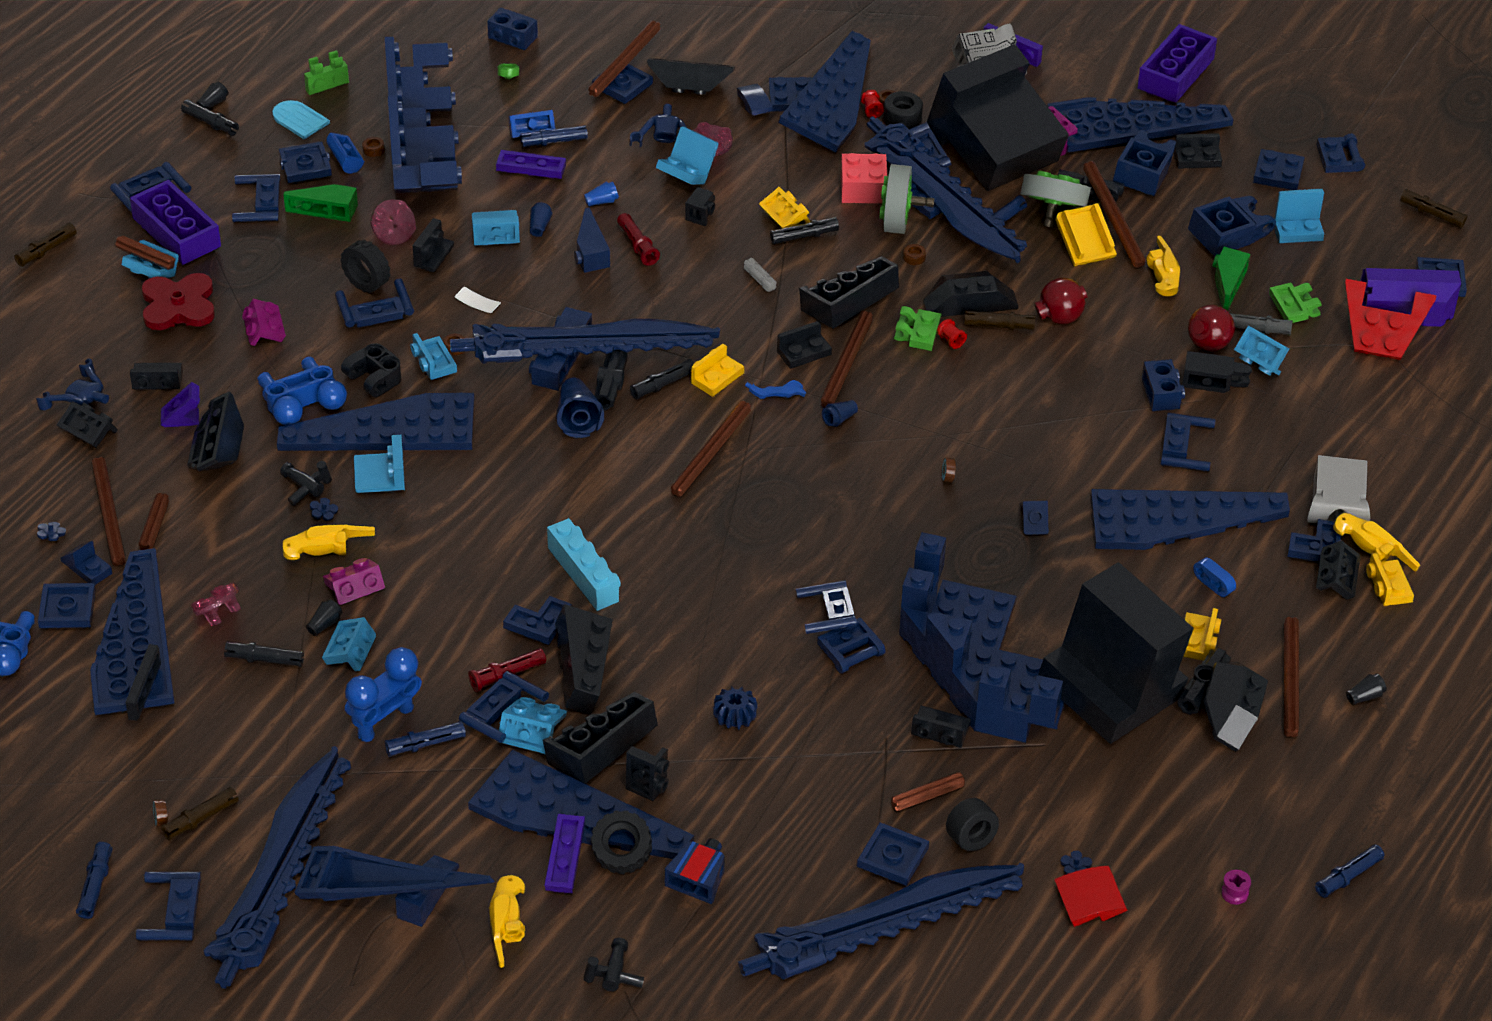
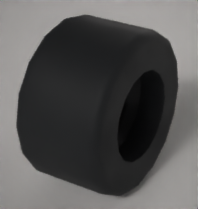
M906 91L894 92L888 95L884 101L883 120L886 125L903 123L908 129L920 125L923 110L921 98L914 93Z
M968 798L961 801L952 809L946 821L947 833L966 851H977L984 848L992 841L999 828V818L995 812L978 798Z

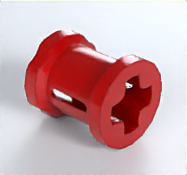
M867 90L860 97L861 103L865 106V114L869 118L880 117L884 112V106L879 102L880 96L876 90Z
M952 319L944 320L937 328V335L945 338L953 349L960 348L966 342L967 334L963 330H959Z

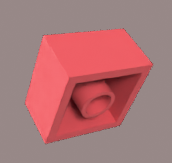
M842 154V203H882V185L884 184V176H887L886 154Z

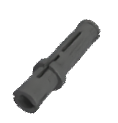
M1231 314L1236 329L1246 330L1249 325L1257 331L1265 332V334L1280 333L1291 335L1293 320L1275 319L1272 316L1256 317Z

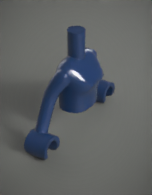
M665 104L663 106V114L651 117L639 131H634L630 134L629 146H632L633 141H638L640 147H642L643 136L653 125L654 139L663 143L674 142L677 138L678 127L680 129L681 127L687 128V126L677 116L671 115L672 106Z
M86 359V365H79L81 375L89 377L92 382L78 379L68 386L65 394L50 395L48 391L44 392L43 398H36L39 409H50L53 406L52 401H68L71 403L73 401L79 405L83 403L89 405L95 400L106 404L109 401V396L102 393L104 387L95 373L92 359Z

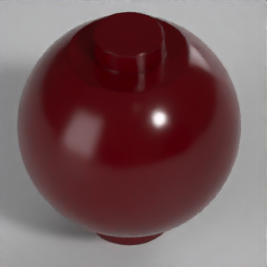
M1057 278L1044 286L1040 294V301L1035 302L1034 305L1041 320L1048 317L1054 323L1068 324L1081 316L1086 304L1085 299L1088 296L1083 285L1079 286L1077 282L1069 278Z
M1205 305L1198 308L1191 315L1188 322V334L1191 341L1198 348L1205 351L1223 349L1231 342L1235 333L1233 317L1225 308L1218 305Z

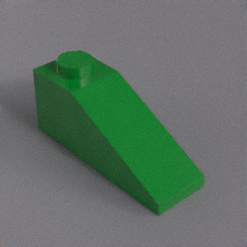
M333 184L285 191L283 194L285 212L350 222L358 206L356 187Z
M1224 247L1220 255L1216 254L1213 267L1216 268L1215 282L1221 307L1228 311L1248 271L1250 254Z

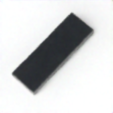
M148 645L125 702L128 720L138 721L161 665L158 645Z

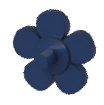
M321 498L320 502L312 501L310 503V509L313 510L311 515L315 519H320L323 516L324 520L330 521L334 517L333 514L338 512V506L335 504L330 505V500L327 498Z
M58 522L38 525L37 537L40 539L48 538L49 541H57L59 537L66 534V529L60 527Z
M1080 851L1071 852V856L1064 855L1060 861L1061 865L1064 866L1065 874L1092 866V860L1089 857L1082 858Z

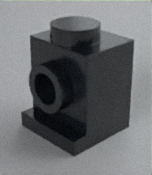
M697 187L685 203V220L706 227L708 216L712 215L715 210L714 192Z

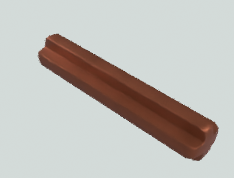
M125 236L116 238L115 246L123 251L167 270L173 269L176 260L170 255Z
M157 493L155 495L138 543L140 550L153 549L169 503V496L166 493Z
M960 772L951 774L892 796L891 805L895 811L906 809L964 787L965 779Z

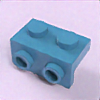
M140 240L139 243L175 258L176 261L173 269L167 270L133 254L123 256V266L130 268V271L133 273L148 276V279L158 276L174 277L179 257L178 254L146 240Z
M418 333L412 334L413 343L410 344L412 355L418 357L422 372H426L430 380L457 372V365L440 336L422 341Z

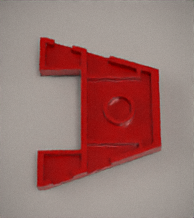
M1346 279L1345 290L1354 351L1401 360L1428 312L1434 305L1437 295L1415 292L1411 314H1404L1363 306L1367 282Z

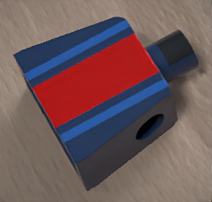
M713 838L708 839L704 846L696 842H689L666 866L665 886L712 904L725 870V855L720 852L722 849L721 843Z

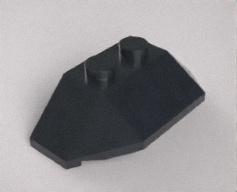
M656 58L647 59L648 66L668 88H672V92L685 93V89L693 90V94L706 95V91H711L735 71V66Z
M988 271L942 275L923 299L925 310L940 313L941 317L965 315L966 310L996 312L1016 310L1019 307L1014 291Z
M230 391L210 400L208 404L209 409L202 416L194 432L187 464L190 469L197 471L219 469L238 460L244 424L233 394Z
M1216 662L1214 664L1203 701L1209 722L1213 728L1214 739L1235 752L1239 750L1259 717L1268 684L1267 679L1239 662Z

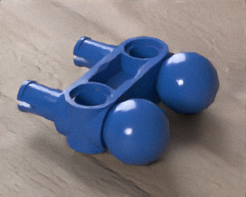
M306 357L301 362L304 371L276 381L268 372H263L258 376V384L263 389L262 395L267 402L268 411L273 414L277 422L282 425L297 423L303 415V407L318 401L321 406L329 410L338 409L344 405L347 399V391L342 383L335 380L333 371L329 366H319L313 357Z
M28 611L21 612L15 624L0 622V676H10L20 667L21 659L25 658L28 654V643L31 639L29 631L35 622L34 615Z
M399 647L390 651L385 660L386 671L374 680L360 675L353 677L347 683L345 689V697L347 699L345 712L351 716L352 723L358 728L357 735L359 739L361 738V741L369 742L373 740L375 736L373 725L395 709L400 710L404 714L410 713L414 709L413 696L419 691L422 680L416 675L419 663L417 656L412 650Z

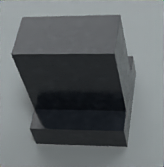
M1015 44L943 73L927 119L929 128L939 144L942 146L950 142L987 192L1023 177L1024 174H1030L1058 162L1069 136L1065 128L1025 78L1030 63Z
M1117 562L1082 584L1063 644L1043 658L1038 675L1063 681L1061 700L1111 744L1179 699L1188 681V677L1179 670L1194 628L1122 564Z

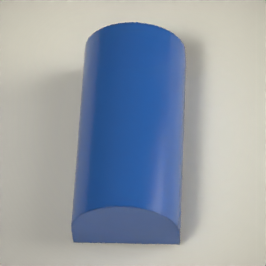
M553 110L511 115L508 117L511 138L520 137V133L536 132L539 129H555Z
M329 133L326 143L344 172L352 174L359 171L364 164V160L349 136Z

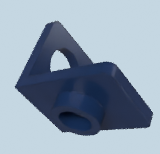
M1022 501L1019 503V507H1023L1024 534H1048V501Z

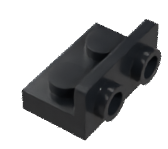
M1219 134L1176 135L1174 155L1178 169L1222 167L1223 160L1219 149Z
M433 218L412 245L415 267L435 272L454 247V241L443 238L444 231L442 230L441 220Z
M819 321L786 331L777 336V353L790 369L832 355V347L821 335V324Z
M134 363V368L130 370L132 389H180L183 372L182 363Z
M73 401L57 423L61 430L96 449L108 431L116 433L118 430L112 424L113 419L106 414L100 413V415L94 413L95 410L85 403L79 405Z
M1343 541L1323 547L1316 588L1321 591L1331 587L1346 600L1354 598L1361 555Z
M921 705L918 714H914L912 718L911 735L962 748L970 728L971 719Z
M632 746L626 753V789L651 801H654L660 793H664L669 784V779L667 778V770L670 764L668 749L662 747L657 755L654 756L647 751H642Z

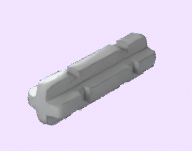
M750 258L744 261V269L767 292L776 289L777 282L755 259Z

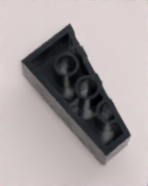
M881 256L856 266L855 271L837 273V278L829 281L825 278L816 281L817 285L808 288L807 285L799 288L801 311L834 329L898 289V265Z
M564 604L555 622V627L558 630L559 636L557 643L558 649L561 652L560 668L563 669L562 684L565 707L590 715L600 696L613 619Z
M633 692L607 706L604 713H593L585 718L586 722L575 728L572 725L564 728L562 735L554 739L552 736L543 739L547 763L586 784L658 726L654 702Z

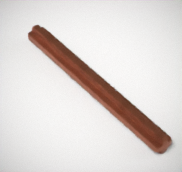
M652 20L588 87L590 96L598 97L660 31L659 22Z
M1086 162L1083 170L1133 266L1136 268L1144 266L1146 259L1095 162Z
M862 311L821 397V406L823 408L827 404L835 403L872 322L873 314L871 312Z
M740 401L671 485V493L680 497L685 493L751 411L749 402Z
M103 457L94 458L92 465L111 561L114 566L124 565L126 562L106 461Z
M1289 616L1285 619L1284 734L1286 737L1291 736L1295 738L1298 736L1299 620L1296 617L1291 618Z

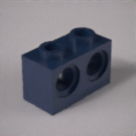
M501 7L487 21L488 38L522 50H526L538 37L536 19Z
M1172 359L1144 362L1142 382L1152 411L1180 409L1181 399L1185 398L1184 385H1180L1179 370L1174 368Z

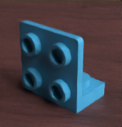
M681 127L671 156L668 159H658L656 168L691 185L705 184L719 143L691 129Z
M1323 189L1279 192L1274 218L1276 220L1274 230L1279 243L1323 241L1324 231L1319 220L1324 197Z
M516 210L472 213L474 246L520 243L519 218Z
M392 435V445L387 446L388 453L354 456L356 493L405 490L401 435Z
M522 697L502 712L499 731L506 734V738L502 743L545 754L543 739L549 736L553 737L554 727L566 717L567 711L560 709V706L548 703L542 705L535 703V700L532 698Z

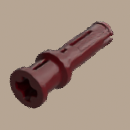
M620 214L617 222L633 243L634 252L640 255V260L644 265L650 266L655 264L660 258L659 250L652 246V241L649 237L642 234L630 214Z
M538 648L499 664L491 662L488 664V667L475 671L472 669L468 672L470 684L475 692H480L483 687L495 684L503 677L506 671L517 674L546 664V655L542 648Z

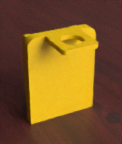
M1098 203L1064 210L1057 214L1056 222L1073 266L1116 257L1115 245Z

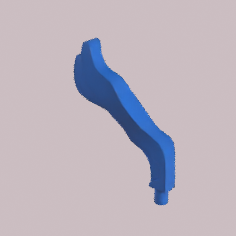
M792 380L781 387L768 386L762 389L748 382L745 384L749 388V392L761 399L770 396L788 398L793 395H800L802 397L806 395L803 385L796 380Z

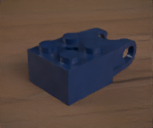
M1140 130L1134 138L1131 137L1118 159L1113 181L1123 183L1125 187L1139 190L1144 194L1155 196L1168 173L1176 141L1168 140V142L1162 144L1155 143L1147 137L1148 131Z
M1253 196L1235 199L1226 197L1194 208L1188 229L1215 257L1216 254H1221L1224 247L1236 250L1267 236L1274 229L1276 220L1270 215L1260 216L1252 213L1256 209L1257 200Z

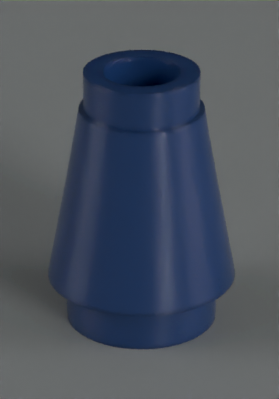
M539 202L531 208V235L536 237L543 235L552 217L551 207L548 204Z
M853 400L827 404L822 410L823 421L828 426L837 427L857 413V404Z

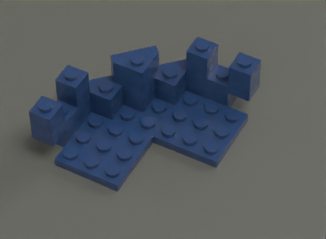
M394 36L385 37L395 193L458 190V184H462L461 166H457L455 160L454 144H459L458 131L453 130V125L431 126L430 113H426L452 111V105H456L455 92H451L450 86L424 88V85H428L427 71L423 72L425 68L449 67V61H453L452 48H448L447 43L412 44L414 66L400 67V64L396 65V62L400 61L399 42H394Z
M922 532L915 549L914 568L909 567L903 583L899 635L904 641L907 640L913 653L923 665L926 664L930 669L931 676L941 689L944 688L950 695V700L959 712L964 713L967 718L971 719L970 726L974 731L1026 743L1031 724L1057 729L1065 704L1061 700L1063 681L1038 675L1043 659L1001 650L1015 607L1016 596L942 580L937 595L938 582L944 567L946 537Z

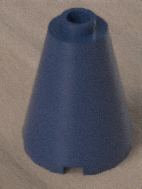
M569 378L561 386L556 421L567 436L585 438L590 436V433L594 430L598 431L604 422V409L582 380Z

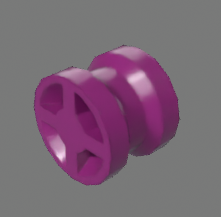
M1242 870L1227 872L1224 876V885L1221 892L1223 899L1235 905L1246 902L1251 886L1250 876Z

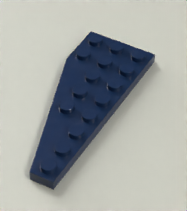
M851 31L780 116L778 123L837 152L856 126L871 40L860 33Z
M1094 97L1047 104L1048 107L1053 106L1078 128L1076 134L1068 137L1067 152L1128 143L1131 137L1134 138L1140 130L1148 131L1147 137L1154 139L1233 125V117L1226 105L1199 104L1197 107L1185 106V103L1177 102L1176 106L1165 105V102L1145 100H1131V102L1122 103L1108 98V102L1096 101Z
M424 393L281 426L278 429L277 449L278 451L387 450V446L392 445V435H401L403 450H472L474 393Z
M1091 489L1095 549L1146 550L1153 548L1154 544L1162 542L1165 545L1172 544L1175 539L1188 537L1190 540L1225 532L1226 528L1232 526L1243 528L1246 527L1247 523L1254 521L1265 523L1289 517L1290 512L1287 493Z
M156 549L132 551L129 553L123 571L121 585L118 586L115 603L112 604L103 630V639L96 651L95 662L92 663L90 669L95 715L127 711L125 702L149 644L158 645L161 665L144 708L174 704Z
M514 750L507 755L468 802L469 810L517 832H523L524 829L536 831L539 836L547 837L548 834L554 835L558 814L585 816L582 843L592 845V830L596 827L598 820L604 818V815L608 813H614L613 811L618 810L620 812L626 810L630 813L638 814L639 818H643L646 826L649 827L652 838V852L649 855L674 859L689 842H694V835ZM618 830L610 836L608 844L620 846V850L631 851L635 845V838L627 830Z

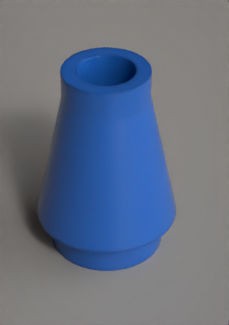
M606 181L584 194L588 207L613 203L614 200L619 198L613 181L610 183Z

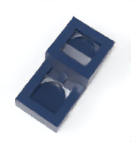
M758 84L737 88L738 97L745 101V109L751 115L773 111L770 100Z

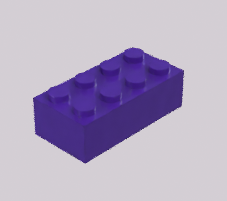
M1178 24L1140 67L1137 89L1176 103L1214 60L1217 38Z
M169 179L130 197L133 219L165 249L178 254V262L182 265L221 247L219 226Z

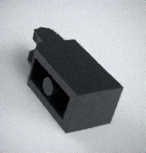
M1187 351L1182 385L1185 388L1226 393L1230 391V386L1247 387L1250 384L1249 375L1252 373V369L1249 364L1234 362L1235 357Z

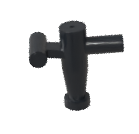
M325 461L317 463L318 471L311 476L295 469L289 462L283 464L280 474L286 478L289 477L300 487L288 498L291 505L295 506L308 493L315 497L323 493L324 485L320 481H323L324 484L332 481Z
M613 939L611 944L612 952L607 966L598 965L599 960L596 957L588 959L583 976L585 982L591 983L594 981L595 976L604 977L602 986L608 991L618 990L620 983L642 988L644 977L622 972L624 953L628 949V942L625 939Z

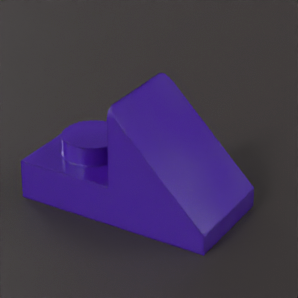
M191 382L161 408V426L178 427L199 424V409L197 406L200 398L199 386Z

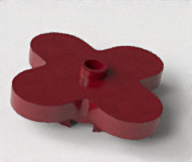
M203 273L189 274L179 282H174L160 276L149 278L142 285L143 298L150 303L143 311L144 324L152 330H164L169 327H175V324L186 323V326L199 327L211 323L215 317L212 302L207 300V298L213 292L212 279Z

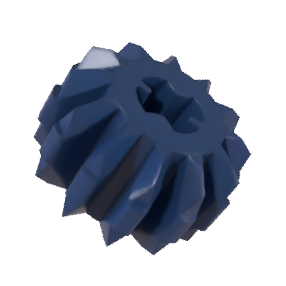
M731 686L729 691L722 689L720 695L715 696L713 714L717 718L719 725L726 724L728 729L736 726L739 730L741 725L749 727L751 721L755 720L757 701L751 691L744 692L743 686L738 690Z

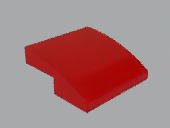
M1109 866L1082 869L1054 879L1074 927L1099 916L1103 922L1128 911Z

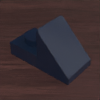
M92 540L77 546L60 557L61 562L87 583H95L96 585L112 574L111 566L95 554Z

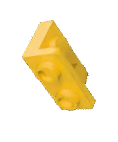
M780 187L759 203L760 207L781 229L795 226L802 220L805 223L811 222L807 217L809 211L802 203L797 205L795 203L797 200L790 191L785 193Z
M721 344L716 349L711 350L704 358L693 364L691 384L713 397L744 374V366L727 356V346Z
M1377 553L1371 554L1370 562L1366 566L1368 578H1372L1375 594L1377 597H1380L1383 606L1413 602L1414 594L1399 561L1381 562Z
M1213 608L1211 617L1186 612L1185 621L1194 629L1183 657L1204 661L1210 650L1216 648L1217 637H1214L1213 634H1219L1222 620L1217 618L1218 609Z

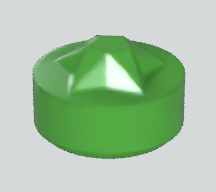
M511 63L500 64L498 66V75L511 79L519 75V66Z

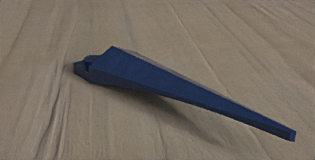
M313 846L294 893L300 899L322 898L324 901L488 884L495 881L488 875L420 866L337 846Z

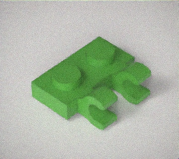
M337 50L329 52V66L323 67L322 63H318V57L309 59L310 72L304 73L305 87L309 95L349 83L348 66L343 61L342 56L338 57Z
M1292 283L1270 287L1269 295L1284 320H1293L1292 323L1307 320L1309 316L1317 317L1321 315L1317 307L1322 306L1318 298H1311L1308 292H1311L1313 289L1309 283H1303L1296 287Z
M903 306L900 311L902 316H900L899 322L896 325L895 330L897 331L894 339L909 341V347L932 351L941 314L918 309V313H915L910 307Z

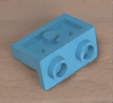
M1248 325L1234 350L1241 354L1239 357L1241 360L1250 365L1253 361L1260 365L1258 369L1270 376L1272 372L1280 375L1281 371L1278 368L1288 353L1289 348Z
M365 617L339 621L322 656L326 665L348 662L354 671L361 670L376 638V633Z

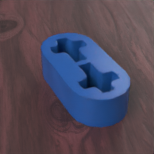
M1205 557L1194 564L1193 570L1196 577L1217 595L1226 597L1236 590L1234 578L1212 559Z

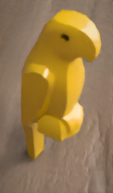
M1157 236V244L1160 249L1150 251L1146 261L1148 267L1154 270L1155 278L1159 282L1155 284L1156 291L1162 296H1174L1179 288L1180 266L1161 236Z
M1348 513L1339 515L1335 520L1333 528L1336 533L1341 536L1345 533L1350 534L1354 542L1362 550L1369 554L1377 553L1381 562L1386 561L1390 556H1396L1414 571H1417L1420 567V564L1402 544L1377 523Z
M350 525L310 527L302 533L283 540V556L288 560L300 559V554L303 552L314 556L326 555L332 552L338 555H346V540L348 538L374 536L375 527Z
M507 875L499 879L489 906L493 943L500 968L504 967L501 941L505 940L506 943L518 942L525 935V926L519 920L520 909L515 897L517 894L525 892V885L522 879L514 875Z

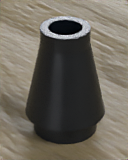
M220 82L211 83L196 104L210 109L226 100V97L229 95L228 90Z
M331 599L321 602L310 622L306 625L308 632L313 636H318L322 631L341 619L340 616L343 614L341 607Z
M1368 674L1357 685L1346 692V697L1352 705L1382 697L1383 693L1387 691V687L1379 674Z

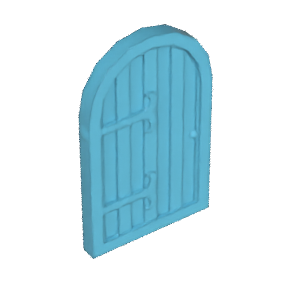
M283 101L277 104L272 111L273 118L277 123L302 139L308 138L330 124L329 119L298 101Z

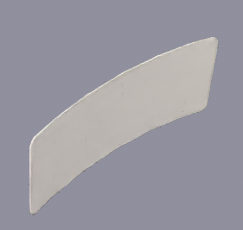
M463 287L455 295V298L461 302L488 313H492L501 304V302L485 298L466 287Z

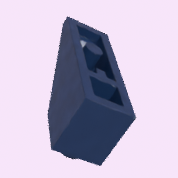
M589 207L584 210L577 238V251H574L576 264L581 265L584 273L610 267V249Z
M436 855L422 865L450 871H457L459 868L458 863ZM446 888L398 893L395 897L397 918L422 927Z

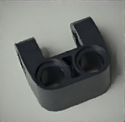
M377 343L369 344L365 348L351 354L341 365V371L350 379H356L366 372L370 375L366 378L363 388L373 397L381 396L400 384L402 380L399 358L383 345Z

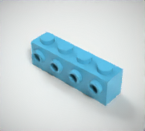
M569 518L547 527L548 549L596 611L619 602V587L621 586L619 577L616 573L610 571L605 559L599 557L593 544L584 538L580 527L575 526Z

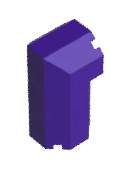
M1365 268L1362 269L1360 279L1362 282H1367L1363 306L1411 314L1415 292L1437 295L1434 305L1421 324L1422 326L1441 327L1448 318L1450 321L1454 317L1461 287L1459 271Z

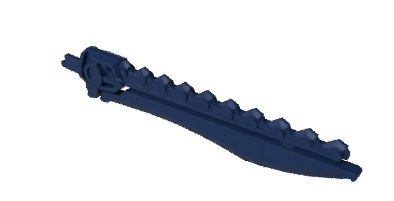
M870 118L867 126L876 135L864 143L866 149L877 152V154H886V160L889 164L912 166V182L929 198H934V203L944 214L951 226L963 236L990 251L1015 260L1016 263L1021 261L1020 252L1027 247L1026 240L1015 239V230L1004 228L1005 223L1003 219L993 218V210L982 207L983 202L981 198L971 197V188L960 186L961 181L959 177L949 176V167L939 166L938 157L928 156V147H925L903 123L885 126L878 118Z
M635 318L571 327H505L501 324H492L491 327L474 324L472 325L473 338L450 339L451 352L474 351L475 357L479 358L482 364H486L487 362L495 361L496 363L520 362L523 357L529 358L534 354L549 357L553 353H560L565 356L571 355L573 352H581L588 355L593 353V351H601L608 354L613 352V350H621L627 353L637 348L647 352L654 347L669 350L673 346L688 349L692 345L708 348L712 346L714 338H719L720 328L713 329L671 320Z
M336 746L331 747V751L315 763L294 784L275 811L265 848L252 877L226 921L216 931V940L212 941L204 949L206 957L211 956L213 959L223 962L215 978V983L220 984L221 988L231 986L238 969L245 970L249 967H258L264 958L276 932L277 925L280 924L279 915L276 912L288 906V899L284 895L296 888V881L292 878L304 871V863L301 862V859L310 855L312 851V846L308 843L320 836V829L316 826L328 819L327 811L324 809L336 802L335 794L332 792L343 786V778L340 775L351 769L350 761L345 758L338 759V748Z
M1024 864L978 866L933 874L862 907L794 927L777 928L775 934L768 932L758 933L754 936V940L758 943L761 953L738 961L742 976H747L768 968L771 974H776L785 980L793 975L820 967L827 963V960L832 961L836 957L837 952L853 953L858 948V944L874 945L879 940L878 937H895L901 928L915 930L920 926V921L936 922L941 918L940 914L944 912L957 914L963 905L977 907L982 902V898L998 899L1002 895L1001 891L1020 890L1023 885L1021 878L1018 876L1023 874Z

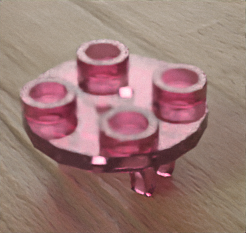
M701 122L693 130L719 143L715 156L728 152L732 147L733 138L731 130L727 127Z
M392 199L384 201L376 206L372 212V231L379 240L386 244H402L416 230L414 214L403 200Z
M232 582L226 586L222 584L210 591L212 596L204 599V597L191 604L195 616L204 614L212 626L221 623L216 612L219 610L218 606L225 603L231 612H237L241 609L235 597L240 590L239 587Z

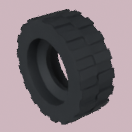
M364 239L361 241L357 240L341 253L340 262L342 270H344L345 276L348 277L349 281L357 289L371 293L389 281L391 274L388 260L383 252L376 245H373L372 242ZM361 260L367 265V267L369 268L370 272H368V271L366 270V268L363 266Z
M618 810L613 811L614 813H608L604 815V818L599 819L596 827L592 830L591 844L597 862H600L601 867L604 869H608L612 873H632L635 869H640L645 861H648L649 854L652 852L650 830L646 826L644 819L639 818L638 814L630 813L626 810L620 812ZM627 830L633 834L635 845L629 853L619 855L610 850L608 841L615 831Z

